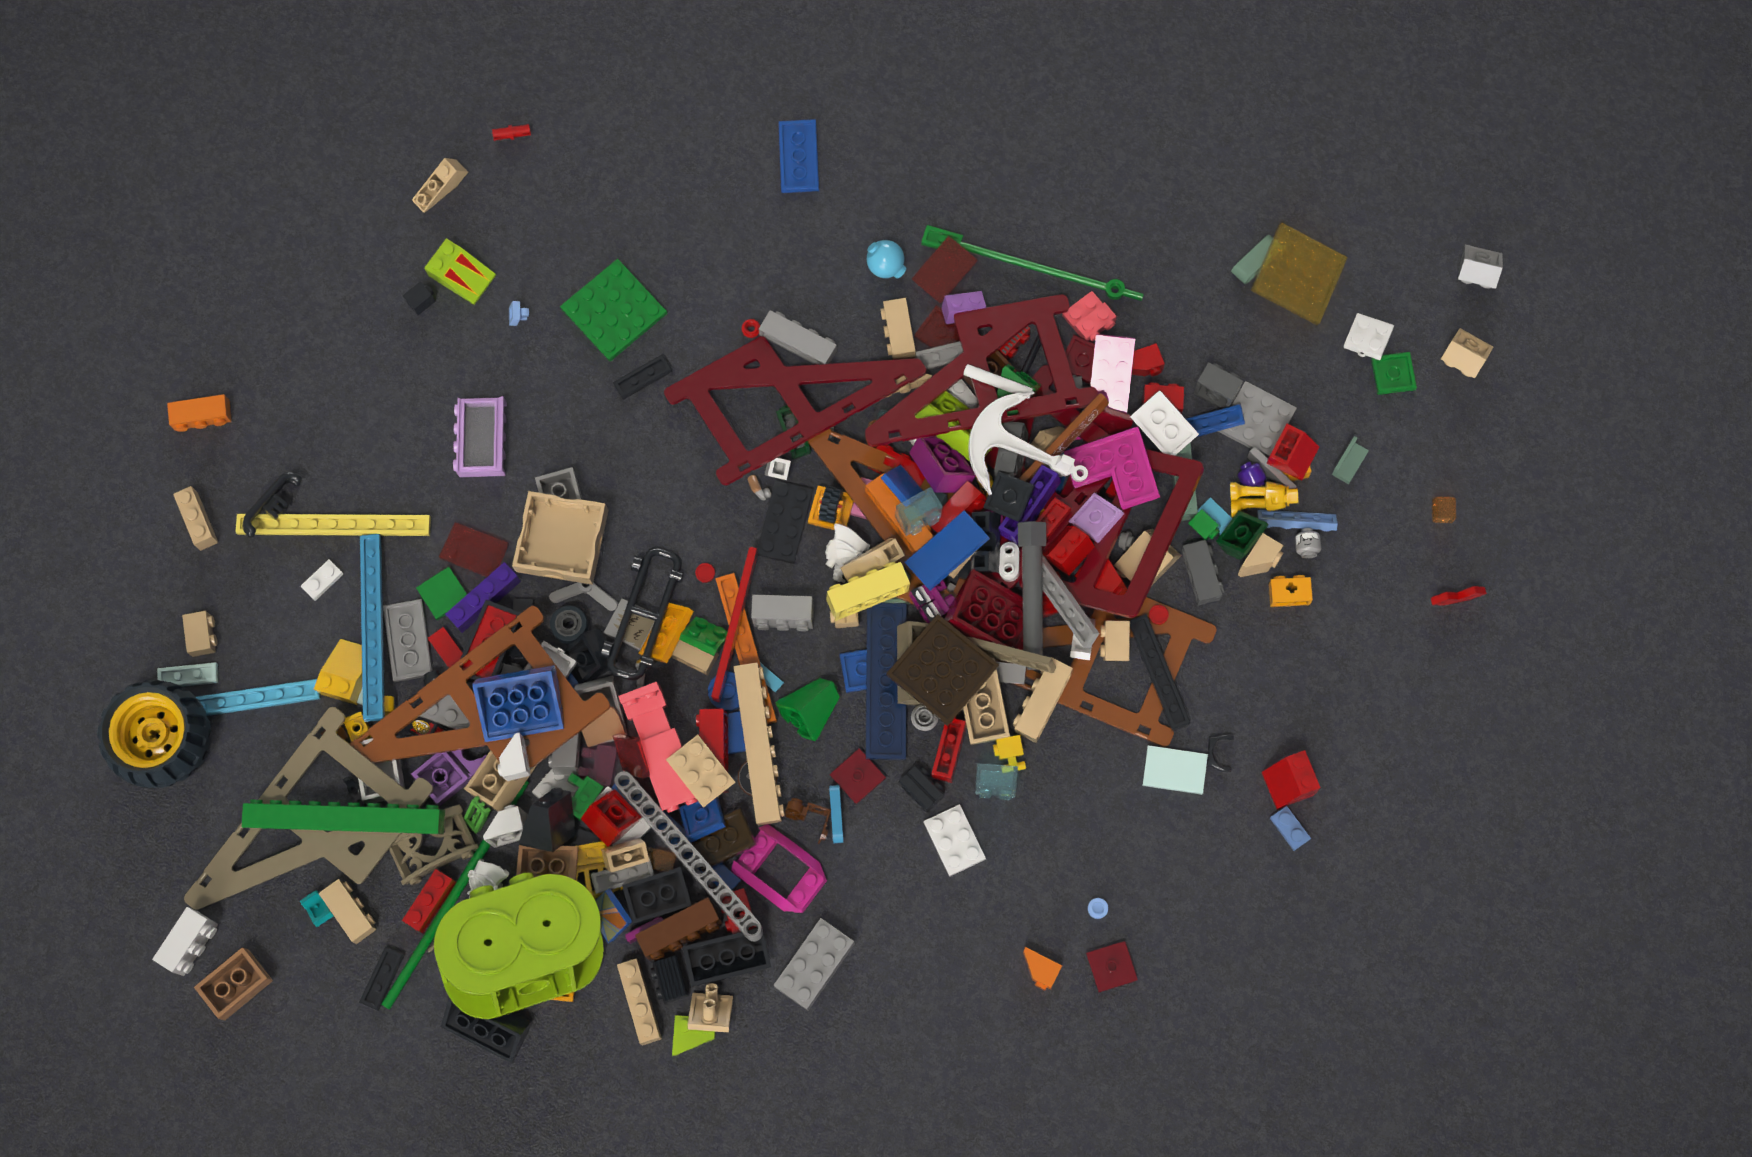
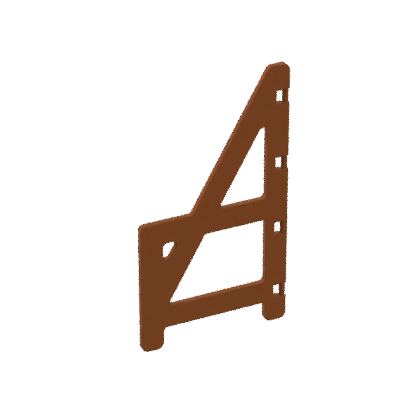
M831 429L808 440L809 445L883 541L888 538H895L905 556L895 561V563L901 562L911 578L909 579L910 586L908 592L896 598L914 605L909 597V593L911 590L919 588L924 584L905 564V561L913 554L865 492L866 484L850 465L852 461H855L881 473H887L894 468L883 464L885 457L894 458L881 450L836 433ZM829 435L841 439L839 444L828 441ZM925 478L920 488L926 494L932 488ZM955 493L944 494L947 495V500L949 501ZM923 498L911 504L910 506H914L919 512L918 505ZM959 579L953 592H949L947 589L940 592L942 598L950 594L955 598L965 580Z
M1147 597L1139 614L1136 616L1139 617L1147 614L1155 635H1170V641L1163 656L1173 680L1177 676L1191 640L1196 639L1206 644L1211 643L1217 630L1211 623ZM1155 605H1162L1168 610V620L1162 625L1153 624L1149 619V611ZM1094 609L1091 619H1096L1095 628L1099 633L1100 626L1104 625V621H1128L1134 619H1116L1113 613ZM1068 625L1043 628V648L1072 645L1073 632ZM1130 630L1129 638H1134ZM1099 634L1092 645L1090 660L1073 659L1070 666L1073 668V673L1057 703L1137 735L1159 746H1169L1174 732L1171 731V728L1160 724L1158 721L1162 712V706L1153 684L1149 688L1139 713H1133L1083 691V686L1100 649V645L1104 641V637H1100ZM995 659L996 662L1008 663L1003 660ZM1026 668L1025 678L1027 677L1034 681L1036 678H1041L1042 674L1033 670H1027ZM1011 683L1033 692L1030 685ZM1082 701L1094 705L1092 711L1080 707ZM1139 725L1151 729L1149 735L1137 731Z
M531 606L423 687L408 701L406 700L369 728L358 739L356 738L352 741L350 745L373 763L488 746L500 762L499 757L512 738L485 742L475 695L468 686L467 680L513 645L517 646L533 669L555 665L561 706L563 707L564 729L523 736L524 740L530 741V744L526 747L530 770L610 709V702L602 693H596L587 701L581 699L532 634V631L544 621V616L536 606ZM520 622L522 627L513 633L510 629ZM468 660H471L473 664L463 671L461 666ZM447 695L452 697L470 722L468 728L396 738V734ZM421 697L423 702L416 708H413L411 704ZM371 735L373 740L366 746H363L361 742Z

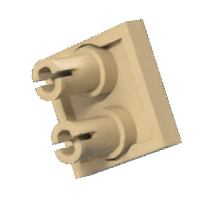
M714 983L706 985V994L692 993L688 1029L729 1032L733 996L718 995V986Z

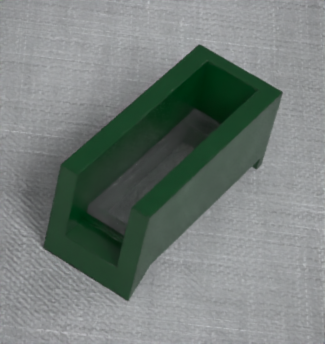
M783 406L776 411L783 432L798 424L797 419L788 406ZM798 434L791 438L792 442L802 438V435ZM807 441L790 450L792 459L811 453Z

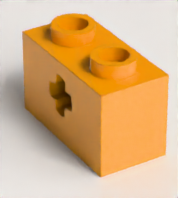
M1296 575L1293 578L1286 579L1285 576L1273 577L1269 582L1270 607L1310 605L1313 600L1311 577L1305 578V575ZM1290 587L1293 593H1290L1287 588Z

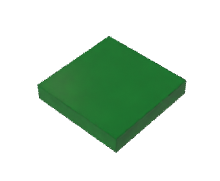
M1410 352L1382 355L1381 360L1371 357L1377 395L1417 389Z
M447 567L416 587L437 621L444 617L452 607L467 595L450 567Z

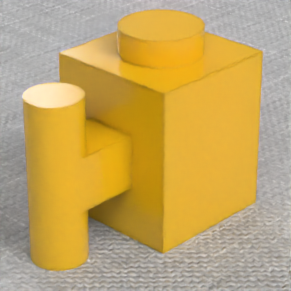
M1020 735L996 739V744L993 745L994 755L999 756V760L1008 759V764L1001 766L1002 773L1026 769L1025 761H1016V757L1024 755Z

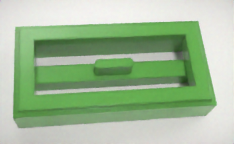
M478 796L472 799L463 818L465 823L476 834L481 831L491 811L489 808H484L486 805L484 802L479 803L480 798Z

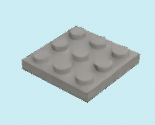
M1245 381L1232 406L1241 404L1245 424L1218 432L1250 449L1256 447L1269 458L1286 424H1289L1297 407Z

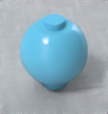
M881 240L872 243L868 247L867 265L874 275L880 278H891L894 276L898 279L906 271V266L903 265L905 261L904 253L897 243L890 240Z

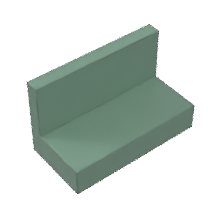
M1355 436L1332 473L1333 476L1347 484L1350 483L1369 451L1355 443L1357 440Z

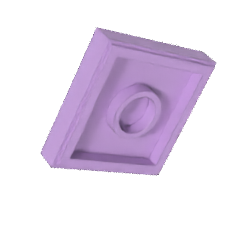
M1093 493L1069 520V523L1099 543L1124 513L1096 493Z

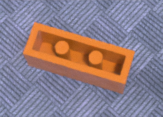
M225 394L167 403L169 425L178 432L187 431L188 428L203 429L208 425L222 426L227 422H231L230 400Z

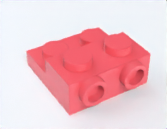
M1093 291L1072 305L1068 312L1062 313L1064 319L1080 338L1087 341L1091 340L1092 342L1096 340V334H1100L1105 329L1107 331L1116 324L1117 317L1105 302L1102 303Z

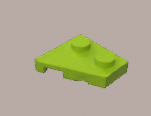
M675 1015L672 1056H677L703 1043L714 1040L716 1031L689 1030V1016Z

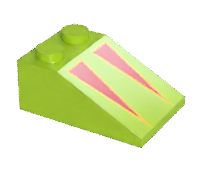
M447 238L424 268L430 278L473 305L476 304L496 276L489 268Z

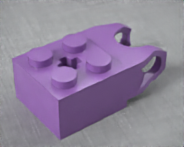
M464 749L437 753L411 773L414 780L424 778L433 785L434 789L429 797L440 807L468 784L487 755L474 761H469L463 757ZM439 774L441 776L445 775V780L437 782V776Z

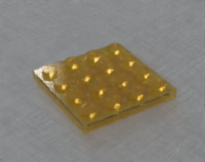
M1280 223L1251 291L1318 325L1322 320L1348 257L1286 224Z

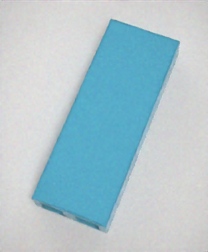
M760 662L761 667H763L766 685L776 693L784 682Z

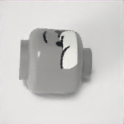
M1312 528L1302 529L1295 536L1296 552L1302 558L1316 557L1322 549L1320 534L1314 532Z

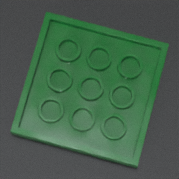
M618 259L560 306L561 310L609 362L667 315V311Z

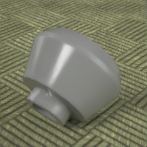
M922 705L914 708L911 714L912 724L921 731L933 729L938 722V718Z

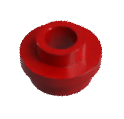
M754 319L746 320L742 324L744 336L748 338L758 336L759 322ZM754 327L755 329L754 331L750 332L748 331V328Z

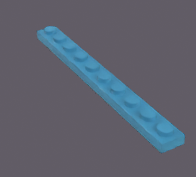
M380 534L360 536L363 720L365 722L380 721L385 717Z

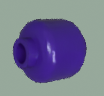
M1249 461L1240 466L1241 471L1238 472L1237 477L1242 486L1261 487L1265 484L1266 474L1259 463L1251 464Z

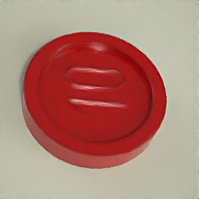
M703 563L696 568L695 575L700 582L708 583L714 579L715 570L712 565Z
M1155 605L1150 609L1149 619L1153 624L1162 625L1168 620L1169 613L1164 606Z

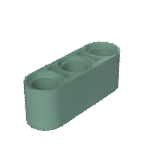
M1269 234L1233 267L1231 272L1246 285L1282 251L1283 246Z

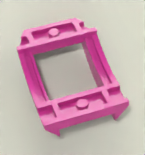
M769 824L759 827L760 832L754 838L757 845L744 851L737 862L733 861L731 872L766 897L783 912L803 913L827 882L821 863ZM777 844L810 867L786 899L754 875Z

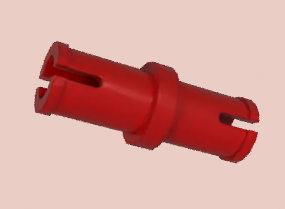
M529 124L513 127L508 125L506 128L492 129L494 141L508 138L514 140L515 137L531 136Z

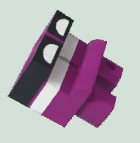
M943 580L931 591L925 585L911 590L909 593V597L917 610L920 609L919 613L926 623H930L937 614L942 618L947 615L955 599L952 594L945 598H942L940 592L947 588Z

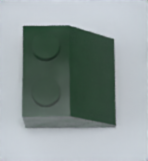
M1238 511L1216 542L1227 555L1241 560L1247 555L1269 524Z

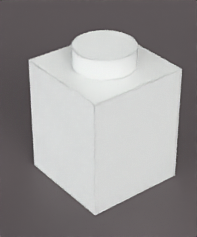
M780 458L767 463L765 475L787 480L791 461Z

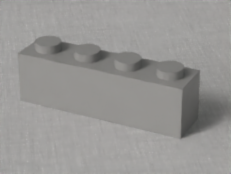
M770 310L759 327L760 336H764L767 340L815 365L830 364L837 353V345L832 339L819 336L813 329L807 330L803 328L799 322L786 319L780 312L776 311L774 313Z

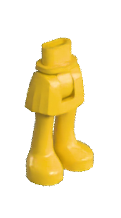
M1230 482L1232 518H1234L1238 511L1246 508H1266L1267 511H1275L1285 508L1286 504L1289 506V504L1298 503V488L1289 489V486L1274 482H1266L1263 487L1242 486L1237 482ZM1242 496H1264V498H1240V497H1242Z

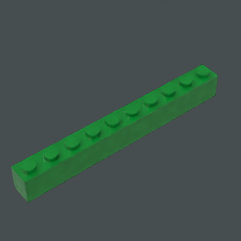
M250 800V803H243L241 828L444 834L445 810H440L438 805H426V809H419V805L407 804V808H399V804H387V808H380V804L367 803V807H360V803H348V807L340 806L341 802H328V806H321V802L309 801V805H301L302 801H289V805H284L280 800H270V804H263V800Z

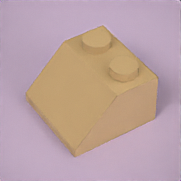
M1460 328L1441 360L1447 366L1461 370L1465 376L1475 378L1492 351L1493 346Z
M1262 533L1244 561L1238 576L1244 577L1268 572L1271 566L1275 568L1283 555V552H1281L1283 545Z

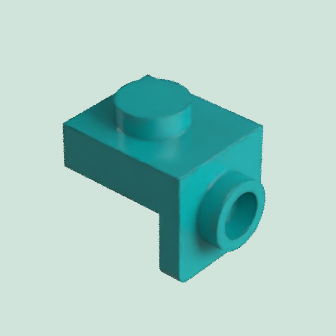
M317 890L300 900L301 905L307 910L316 927L334 916Z

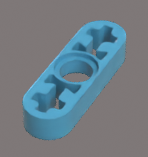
M833 785L829 786L833 843H844L840 786Z

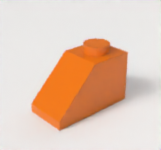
M1025 947L1023 954L1031 978L1036 982L1035 986L1042 990H1046V988L1051 990L1062 965Z

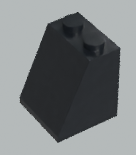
M553 788L531 805L519 845L554 852L576 835L571 791Z

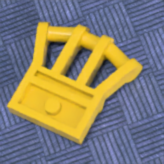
M602 841L578 846L576 881L578 873L583 872L586 889L592 894L594 899L598 898L602 893L595 894V890L592 891L589 871L597 870V872H600L605 868L601 849L607 848V846ZM623 887L613 889L612 892L614 893L619 889L623 890Z

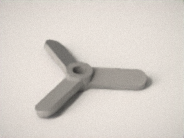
M577 582L556 590L549 595L552 603H558L585 593L589 594L609 611H614L618 605L614 598L594 582L593 585L590 584L587 588L583 587L585 583Z

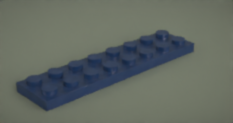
M880 603L867 608L866 759H906V704H898V685L886 676V673L897 662V626L906 622L907 603Z

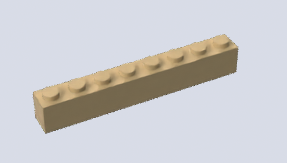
M758 663L734 666L756 824L760 826L782 822L781 817L785 816L783 804L779 805L778 797H782L781 787L776 785L775 777H779L777 765L773 764V757H776L774 745L771 746L770 744L773 732L772 726H768L767 718H770L769 706L765 707L764 699H767L766 687H762L761 679H765L763 667L759 668Z

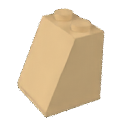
M1154 529L1145 530L1115 563L1116 571L1121 577H1127L1130 581L1132 580L1154 533ZM1171 545L1152 585L1181 557V554Z

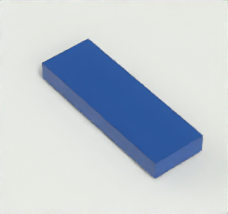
M1241 404L1186 419L1197 431L1198 436L1245 424Z

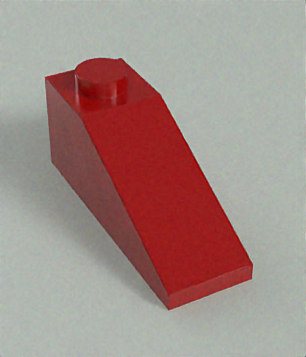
M1157 343L1134 351L1131 375L1156 376L1163 371L1165 363Z

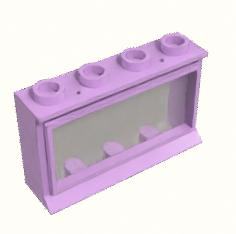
M504 396L499 398H458V404L454 407L455 416H457V423H454V433L457 434V441H454L456 459L453 460V469L459 477L506 476V472L503 469V460L506 459L503 443L506 441V434L504 432L506 415L504 407L507 406V402Z

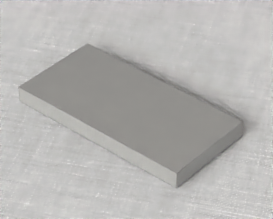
M418 599L383 606L393 681L399 682L424 677V674L433 671L423 600Z

